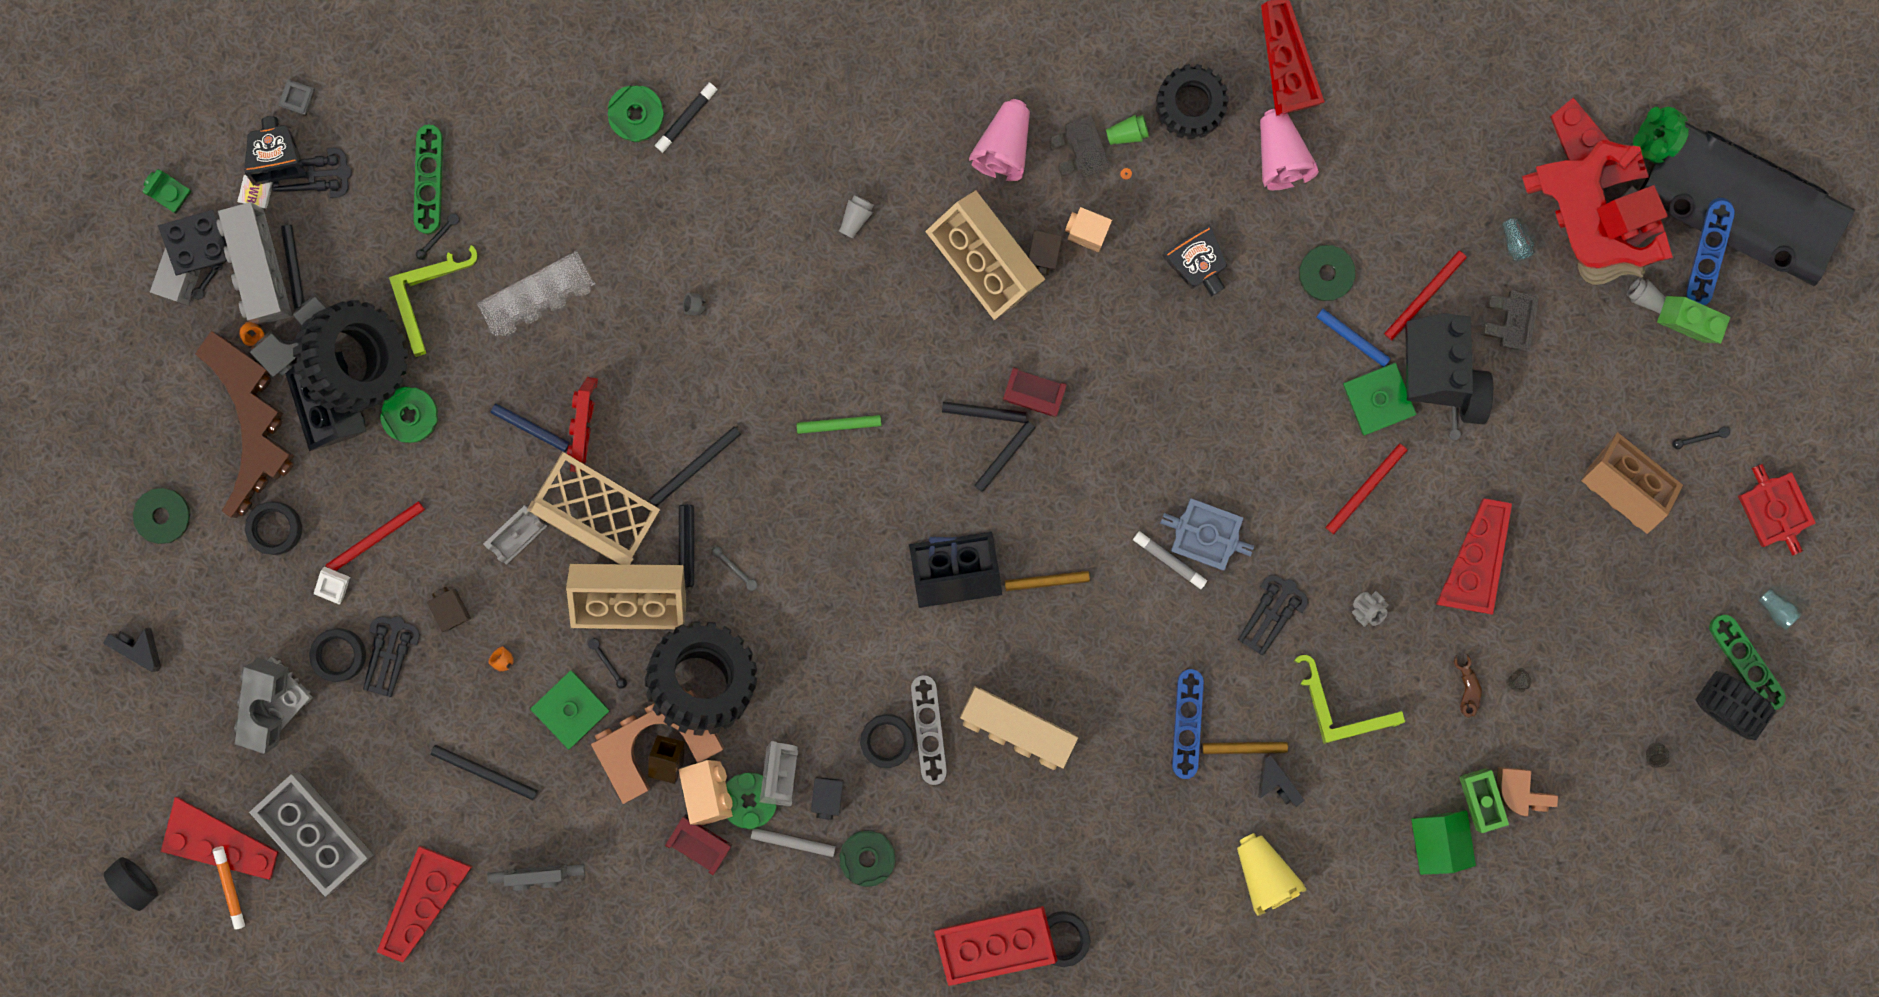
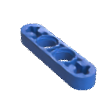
M1726 198L1714 199L1707 208L1686 287L1687 298L1702 305H1707L1713 297L1734 219L1735 210L1732 203ZM1720 205H1725L1726 211L1729 212L1721 217L1720 223L1721 225H1726L1725 228L1718 225H1709V222L1716 224L1717 214L1713 210L1719 209ZM1712 231L1719 232L1722 235L1721 242L1716 246L1708 245L1705 241L1707 234ZM1706 258L1715 262L1714 269L1708 273L1701 272L1698 268L1700 261ZM1695 276L1702 279H1711V282L1704 281L1703 289L1707 294L1701 295L1700 299H1696L1695 293L1692 292V290H1698L1700 280L1695 279Z
M1193 669L1182 671L1177 680L1172 769L1182 779L1193 777L1197 773L1199 762L1204 682L1202 675ZM1190 673L1193 674L1195 679H1198V685H1193L1192 694L1198 693V699L1191 697L1181 698V692L1187 694L1188 686L1182 682L1183 678H1188ZM1190 701L1195 704L1197 710L1193 717L1186 718L1181 714L1180 709L1183 703ZM1184 730H1191L1195 736L1194 742L1189 746H1184L1179 742V734ZM1178 748L1185 751L1195 750L1194 756L1188 754V763L1193 764V768L1188 769L1187 774H1182V770L1177 768V764L1183 762V753L1177 755Z

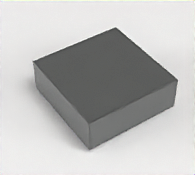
M287 79L278 106L306 116L315 89Z

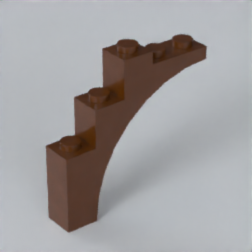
M211 331L195 355L211 367L223 382L236 407L242 437L240 471L233 492L222 509V512L229 517L237 518L239 515L244 516L252 506V502L249 500L255 492L260 493L268 483L267 475L279 479L281 475L285 477L294 465L291 462L294 455L267 437L269 433L275 434L283 422L280 419L283 413L256 395L258 391L263 392L270 384V373L260 362L220 334Z

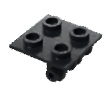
M213 210L158 225L176 276L205 267H211L213 271L223 268L222 264L227 261L224 253L226 244L223 236L219 233L217 219Z

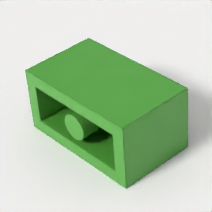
M1666 296L1657 323L1704 343L1721 344L1730 317L1686 297Z
M1484 768L1459 776L1476 831L1485 833L1509 825L1492 770Z

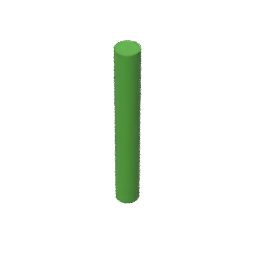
M881 415L797 423V433L881 426Z

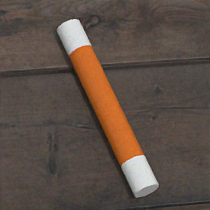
M223 846L216 847L212 851L234 929H240L245 926L226 853Z

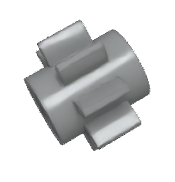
M1377 591L1372 595L1369 592H1363L1355 599L1353 603L1355 610L1352 611V614L1356 616V619L1364 627L1368 623L1376 626L1386 618L1387 610L1385 608L1389 604L1384 601L1385 599Z

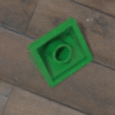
M1467 810L1411 818L1420 875L1455 873L1476 866Z

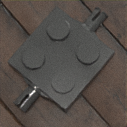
M564 864L488 872L487 880L488 884L504 883V887L512 886L513 891L527 890L538 883H541V888L557 887L565 878L585 876V864Z

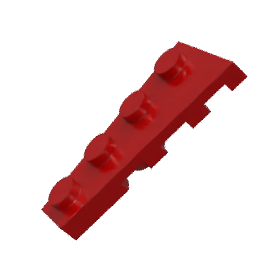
M177 796L174 798L161 852L217 866L212 850L223 846L230 870L269 880L272 879L279 851L244 834L224 821L222 822L200 808L187 803L185 800Z

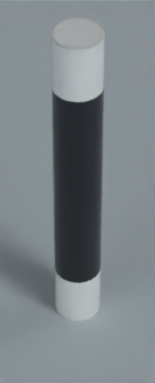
M709 82L655 144V147L663 153L718 89Z

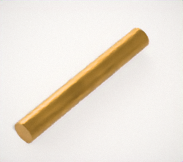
M1089 571L1005 580L1006 591L1090 582Z
M1202 743L1203 754L1288 753V743Z

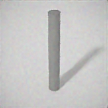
M754 828L751 834V839L830 857L834 856L836 847Z

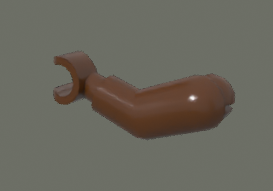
M1467 654V664L1460 666L1457 663L1456 655L1454 657V664L1457 669L1461 670V678L1465 685L1460 711L1467 718L1474 717L1479 709L1482 688L1475 672L1470 668V656Z

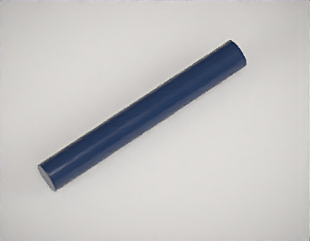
M496 403L490 412L563 452H566L570 442Z

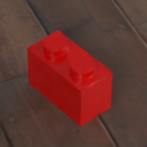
M1654 185L1615 199L1596 209L1609 240L1621 236L1623 241L1639 235L1638 229H1641L1642 233H1646L1659 227L1657 221L1668 217Z

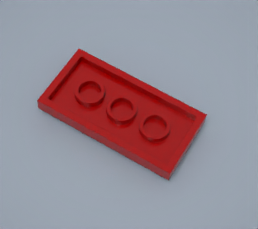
M1044 906L944 927L934 931L948 986L1050 965L1058 961Z

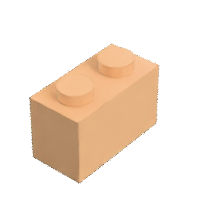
M1080 207L1078 214L1072 212L1065 231L1070 233L1068 240L1099 252L1112 220Z
M706 760L678 769L690 824L706 825L733 816L731 810L732 799L727 792L725 782L727 775L720 761Z

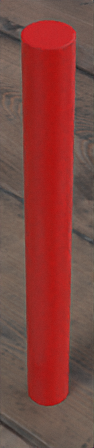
M1458 251L1387 329L1384 333L1391 341L1394 340L1403 330L1406 322L1412 320L1466 260V255Z
M1399 443L1329 522L1325 527L1333 535L1408 451L1402 444Z
M420 501L416 502L326 564V567L337 571L425 511V508Z

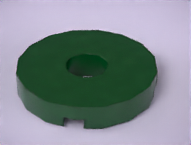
M1322 245L1312 249L1303 258L1299 267V281L1304 291L1320 301H1334L1343 297L1352 288L1355 280V265L1351 257L1343 249L1333 245ZM1328 265L1334 269L1335 276L1333 280L1325 281L1320 277L1319 271L1322 266Z
M166 488L151 489L144 493L135 503L133 510L134 526L139 535L147 541L157 544L172 543L182 537L190 523V507L185 498L174 490ZM159 508H165L169 513V518L164 524L157 523L154 517L155 512Z
M872 830L859 831L851 835L843 844L839 855L840 867L845 877L853 883L863 887L876 886L884 882L892 873L895 865V850L891 842L881 833ZM863 851L874 853L876 861L872 866L866 867L860 863L859 856Z

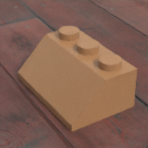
M1618 432L1589 466L1581 480L1591 491L1600 495L1612 508L1621 512L1633 525L1642 529L1647 534L1669 515L1683 487V484Z

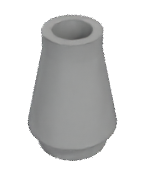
M854 195L852 200L848 199L839 232L854 239L856 233L872 215L873 212L871 210L874 204L857 195Z
M1637 278L1627 292V296L1631 298L1632 303L1660 314L1666 297L1649 279Z

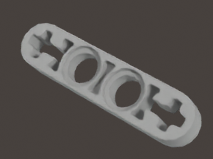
M921 675L915 678L911 685L921 774L925 782L937 785L945 779L947 771L937 687L931 677ZM920 680H926L927 684L932 685V690H928L927 696L928 700L934 698L935 704L924 703L917 706L916 700H922L921 691H916L915 689L916 686L920 685ZM923 708H931L935 712V719L932 723L925 724L919 719V713ZM927 736H934L938 739L939 746L933 752H928L923 748L922 741ZM941 754V760L935 759L936 767L942 769V773L938 774V779L932 780L931 775H926V770L930 769V760L924 762L923 756L933 757Z

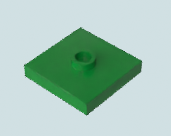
M1396 363L1343 383L1363 436L1417 415L1412 402L1407 401V390Z
M570 670L530 709L568 750L610 712V709L573 670Z

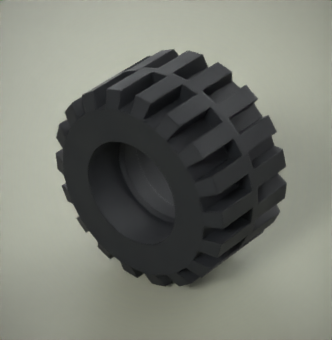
M1190 64L1184 65L1181 69H1174L1170 75L1166 76L1156 97V112L1160 115L1159 120L1161 124L1167 126V131L1177 133L1179 138L1186 136L1188 139H1194L1198 136L1200 138L1205 137L1207 133H1212L1226 114L1229 96L1226 95V84L1223 85L1221 83L1222 78L1219 74L1215 76L1212 73L1213 70L1209 67L1206 70L1202 68V65L1196 64L1195 67H1190ZM1196 87L1206 94L1209 104L1203 115L1190 117L1178 109L1175 99L1177 93L1182 88Z
M1718 671L1714 672L1695 699L1705 713L1729 730L1748 740H1757L1776 713L1772 704L1758 692L1733 676Z

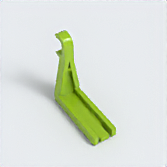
M472 245L469 248L472 256L467 261L455 263L453 255L447 253V261L389 277L408 334L410 347L416 357L427 353L405 284L408 283L410 286L473 266L478 256Z
M1301 655L1294 660L1296 663L1306 661L1309 664L1311 678L1309 680L1303 679L1300 685L1309 686L1323 744L1405 723L1403 712L1401 711L1330 729L1329 726L1333 723L1314 659L1308 655Z

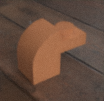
M1498 767L1497 788L1502 803L1509 810L1523 816H1528L1529 805H1531V810L1544 812H1548L1549 807H1557V795L1530 792V770Z

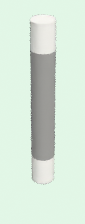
M1140 531L1133 538V541L1199 589H1202L1206 584L1207 580Z

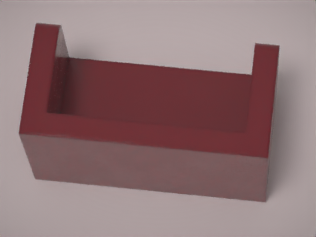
M1013 367L1002 401L1056 418L1067 384L1047 380L1019 371L1018 368Z
M684 815L665 846L669 849L673 847L710 870L708 873L714 875L733 844L702 825L690 824L689 817Z

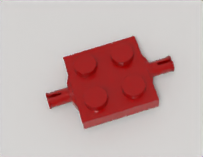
M1763 464L1751 468L1758 484L1752 490L1739 495L1738 498L1761 547H1766L1776 541H1786L1792 556L1802 552L1803 549L1796 535L1803 529L1816 523L1793 473L1789 472L1778 478L1769 479Z

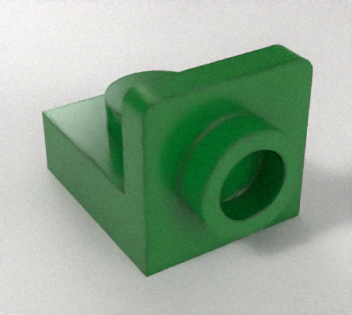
M160 169L148 175L144 181L145 188L142 191L175 214L192 192Z

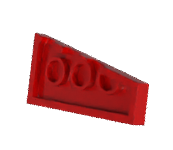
M1271 0L1261 5L1276 116L1315 107L1324 103L1290 0Z
M1482 499L1435 605L1493 615L1512 503Z
M419 846L377 953L403 963L473 866Z

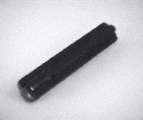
M692 504L679 505V565L684 566L685 587L694 586V505Z

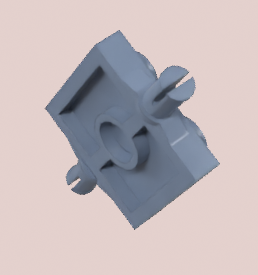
M1191 498L1184 514L1180 518L1164 512L1162 517L1172 522L1161 519L1160 524L1176 529L1171 552L1223 571L1234 551L1250 557L1252 552L1242 547L1250 550L1254 549V545L1239 540V529L1243 517Z

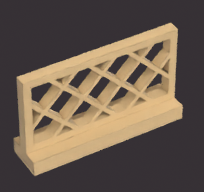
M562 452L534 501H531L527 511L617 564L630 565L634 553L660 509ZM565 460L575 466L578 478L562 481L560 469ZM580 469L589 475L581 476ZM557 476L558 483L552 484ZM594 477L599 480L602 492L587 496L583 480ZM579 481L582 497L567 501L563 485ZM604 484L608 485L613 489L606 491ZM560 487L563 502L551 505L543 500L548 489ZM618 491L623 494L626 506L611 510L607 494ZM603 495L606 511L591 515L588 499ZM628 498L635 501L636 503L630 505ZM584 501L587 516L575 519L570 514L568 504ZM564 506L566 513L557 507ZM643 506L651 511L645 522L634 523L631 508ZM627 510L630 526L615 529L612 513ZM608 515L611 531L597 532L594 527L593 518ZM589 520L590 527L582 523V521ZM641 527L640 531L637 534L636 528ZM632 529L634 541L628 550L619 544L617 533ZM613 534L614 541L606 536Z

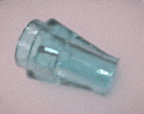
M1517 217L1502 223L1508 255L1512 256L1515 262L1535 254L1533 248L1535 244Z
M1771 588L1758 600L1767 610L1777 627L1781 626L1784 630H1787L1802 615L1797 610V606L1776 594Z

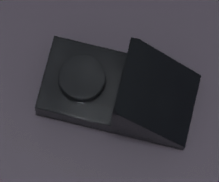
M145 628L135 644H133L135 641L133 637L121 631L119 634L111 633L107 635L103 642L104 645L151 672L159 671L161 664L151 628Z
M1266 754L1262 761L1258 797L1262 798L1276 786H1279L1280 789L1276 792L1286 805L1291 802L1297 807L1305 799L1271 755Z

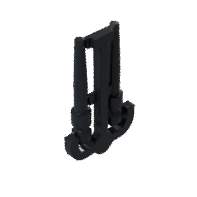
M327 148L328 157L326 158L324 156H315V158L301 159L303 166H308V172H305V176L291 178H309V183L279 186V181L272 182L273 192L309 190L321 192L330 189V198H338L346 194L348 178H350L352 170L347 166L346 155L341 149ZM333 154L340 156L341 166L337 170L314 171V166L338 165V157ZM338 176L342 179V188L338 192L335 191L340 188V182L336 179L329 180V182H326V180H317L315 182V177Z
M1275 575L1266 577L1260 585L1261 588L1268 590V592L1264 593L1261 597L1260 604L1238 639L1262 656L1277 637L1286 621L1291 619L1294 614V608L1303 613L1308 603L1306 595L1297 589V585L1293 580L1285 581ZM1275 581L1282 585L1283 592L1270 611L1266 607L1272 603L1273 595L1279 592L1278 585H1269V582ZM1294 593L1301 598L1302 603L1299 605L1300 600L1297 597H1291L1288 601L1289 605L1284 607L1280 613L1281 617L1276 615L1288 594ZM1262 613L1266 614V619L1251 641L1246 639V636ZM1274 619L1277 623L1262 648H1260L1256 644L1271 620Z
M399 616L392 619L378 617L371 623L369 632L377 633L378 635L374 637L372 644L374 647L363 690L392 697L404 656L408 653V642L414 645L418 644L420 637L418 629L414 625L405 623L404 619ZM379 623L389 624L392 629L386 652L381 651V648L384 647V636L388 633V627L385 625L377 627ZM403 628L412 631L413 638L409 632L401 633V643L398 644L396 650L397 655L392 654L398 631ZM381 656L384 657L377 686H370L378 658ZM390 659L395 660L389 688L385 690L382 687Z

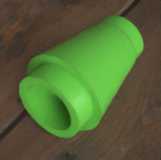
M1135 114L1106 129L1110 145L1143 142V138L1149 137L1143 115L1137 117Z

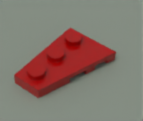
M1574 98L1550 116L1569 161H1583L1589 156L1599 141H1609ZM1610 160L1605 163L1604 167L1617 163Z

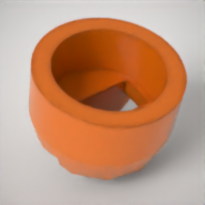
M245 322L240 327L239 335L245 345L253 346L264 336V332L258 324ZM253 330L256 334L252 337L248 331Z
M502 646L492 653L488 663L498 671H507L509 669L506 666L509 663L513 665L514 661L512 654Z

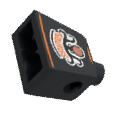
M275 116L262 118V129L251 131L247 135L244 170L252 185L305 176V170L294 136L288 126H279L278 118Z
M1210 224L1163 253V258L1191 289L1203 283L1211 297L1225 289L1217 274L1224 270L1227 264Z

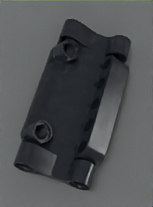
M1685 122V127L1689 131L1684 146L1674 157L1667 156L1661 159L1665 162L1655 163L1648 174L1649 178L1645 179L1640 190L1654 185L1664 209L1670 212L1674 218L1702 231L1710 202L1716 198L1728 199L1732 203L1735 212L1727 245L1777 271L1787 272L1812 286H1816L1827 268L1838 241L1851 221L1855 209L1829 196V193L1823 188L1712 131L1706 130L1704 132ZM1679 199H1686L1690 202L1689 206L1685 209H1677L1674 204ZM1720 205L1719 209L1713 210L1717 214L1716 224L1709 222V225H1718L1725 228L1726 225H1721L1720 221L1722 215L1729 212L1726 211L1725 205ZM1712 231L1707 234L1719 241L1722 240V235L1719 232ZM1780 251L1790 253L1789 257L1784 261L1775 259V255Z

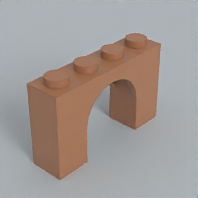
M693 689L687 692L688 694L697 697ZM654 704L645 708L646 715L637 719L634 714L621 721L622 728L613 733L608 728L595 735L597 741L591 744L623 804L650 790L635 760L634 745L638 735L646 727L653 724H665L663 722L665 716L663 714L657 716L653 711ZM674 723L671 725L675 729H679L678 725ZM687 729L686 734L680 732L697 763L725 749L717 733L710 735L709 731L705 730L703 735L699 736L693 734L694 730Z

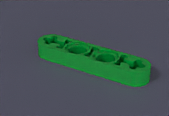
M430 124L422 126L416 135L414 225L417 230L427 235L435 233L441 224L443 134L437 127ZM432 130V134L437 136V140H432L431 149L433 151L437 150V154L429 152L421 154L422 149L428 150V143L422 138L428 135V131ZM432 158L437 164L435 171L429 174L424 173L422 170L423 161ZM426 186H432L436 191L435 198L431 201H424L421 198V191ZM420 205L427 207L436 205L435 210L429 209L430 218L435 220L434 224L429 225V229H425V225L420 223V219H425L426 210L420 209Z
M1729 615L1715 616L1710 622L1709 630L1745 684L1767 699L1768 694L1764 689L1757 691L1756 687L1764 685L1769 680L1771 684L1765 686L1770 692H1777L1778 694L1775 697L1776 703H1770L1775 710L1781 708L1786 700L1784 690L1736 620ZM1720 620L1722 622H1729L1730 625L1727 627V630L1731 636H1734L1736 633L1739 636L1730 640L1727 645L1724 643L1725 640L1729 639L1726 633H1718L1717 631L1720 627L1718 623ZM1738 642L1743 643L1746 647V654L1740 659L1735 658L1732 654V647ZM1753 666H1758L1762 671V677L1757 682L1751 681L1748 677V671Z

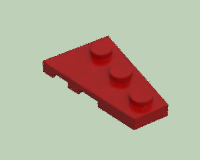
M587 377L579 390L574 391L572 408H576V417L571 419L569 435H574L573 445H569L567 455L584 465L586 464L591 428L587 427V422H591L595 404L590 400V395L595 387L597 388L598 378ZM571 464L570 472H576L575 466Z

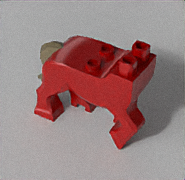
M1601 140L1583 161L1565 160L1537 166V172L1522 176L1528 194L1543 190L1546 196L1554 198L1559 203L1560 209L1555 211L1560 228L1566 227L1571 247L1578 260L1580 275L1586 282L1592 285L1605 284L1626 274L1643 278L1645 266L1673 259L1661 220L1657 221L1659 227L1646 233H1642L1641 229H1638L1639 235L1623 241L1621 236L1609 240L1596 210L1607 204L1603 189L1623 182L1649 178L1640 147ZM1610 160L1617 163L1604 167L1605 163ZM1662 233L1656 236L1655 239L1646 247H1635L1647 238L1655 234Z

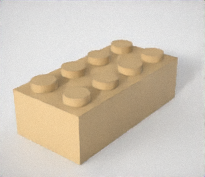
M977 191L956 202L925 231L994 320L1016 306L1045 280Z
M570 564L566 590L571 628L675 629V627L685 624L686 593L683 565Z
M974 686L960 715V718L964 720L963 726L977 733L981 728L989 732V739L1001 745L1008 741L1015 745L1014 751L1030 758L1031 754L1040 757V764L1052 770H1056L1057 766L1064 768L1078 739L1075 734L977 686Z

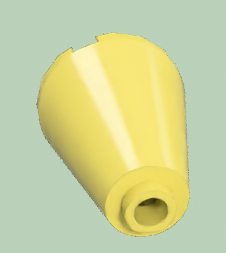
M1255 833L1240 840L1241 846L1237 850L1253 909L1257 916L1266 913L1264 910L1270 907L1275 909L1299 896V892L1306 891L1303 882L1263 836L1256 837Z

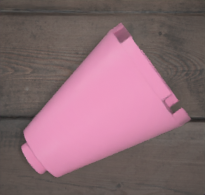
M1012 99L1003 103L970 154L969 161L973 160L972 166L975 169L996 178L995 172L1006 175V181H1018L1023 177L1030 111L1026 108L1024 102Z
M1275 109L1265 112V116L1260 120L1262 181L1264 187L1267 186L1268 190H1283L1294 187L1291 182L1303 178L1304 183L1316 177L1319 172L1317 164L1288 113L1276 116Z

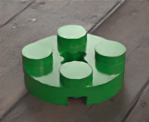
M626 86L619 89L610 99L608 105L609 124L613 131L622 139L637 143L652 138L660 130L664 119L663 106L659 97L651 89L645 86ZM641 107L643 109L641 112L642 118L640 120L636 118L633 121L630 120V108L638 109Z
M1672 107L1652 108L1635 135L1633 145L1640 147L1642 156L1650 162H1665L1661 159L1667 156L1674 157L1687 140L1689 129L1685 127L1686 116Z
M398 388L395 390V394L383 403L380 417L381 424L390 437L403 443H417L431 435L438 423V409L435 401L428 393L418 388ZM406 408H409L411 411L416 410L417 414L414 416L415 420L413 422L403 420L402 417L405 415L404 410Z
M745 772L734 776L726 784L727 792L732 799L731 810L733 815L727 819L737 827L754 829L762 826L772 818L776 811V804L760 802L763 775L759 773ZM751 793L755 794L754 801L757 803L756 806L749 805L747 808L742 805L744 803V799L741 798L742 795L746 794L749 796Z

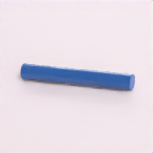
M1322 308L1316 318L1381 366L1385 367L1391 359Z

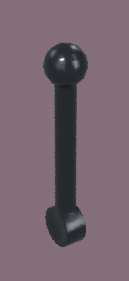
M450 214L448 222L423 249L416 251L417 259H425L427 252L452 225L458 224L459 217L456 214Z
M211 269L199 288L192 290V296L195 299L200 300L203 298V290L217 271Z
M1721 427L1716 432L1684 440L1677 438L1673 441L1672 446L1675 449H1681L1683 445L1716 437L1727 438L1730 431L1727 427Z
M591 639L588 642L589 648L595 650L615 678L616 686L620 689L625 688L627 681L621 678L600 649L599 641Z

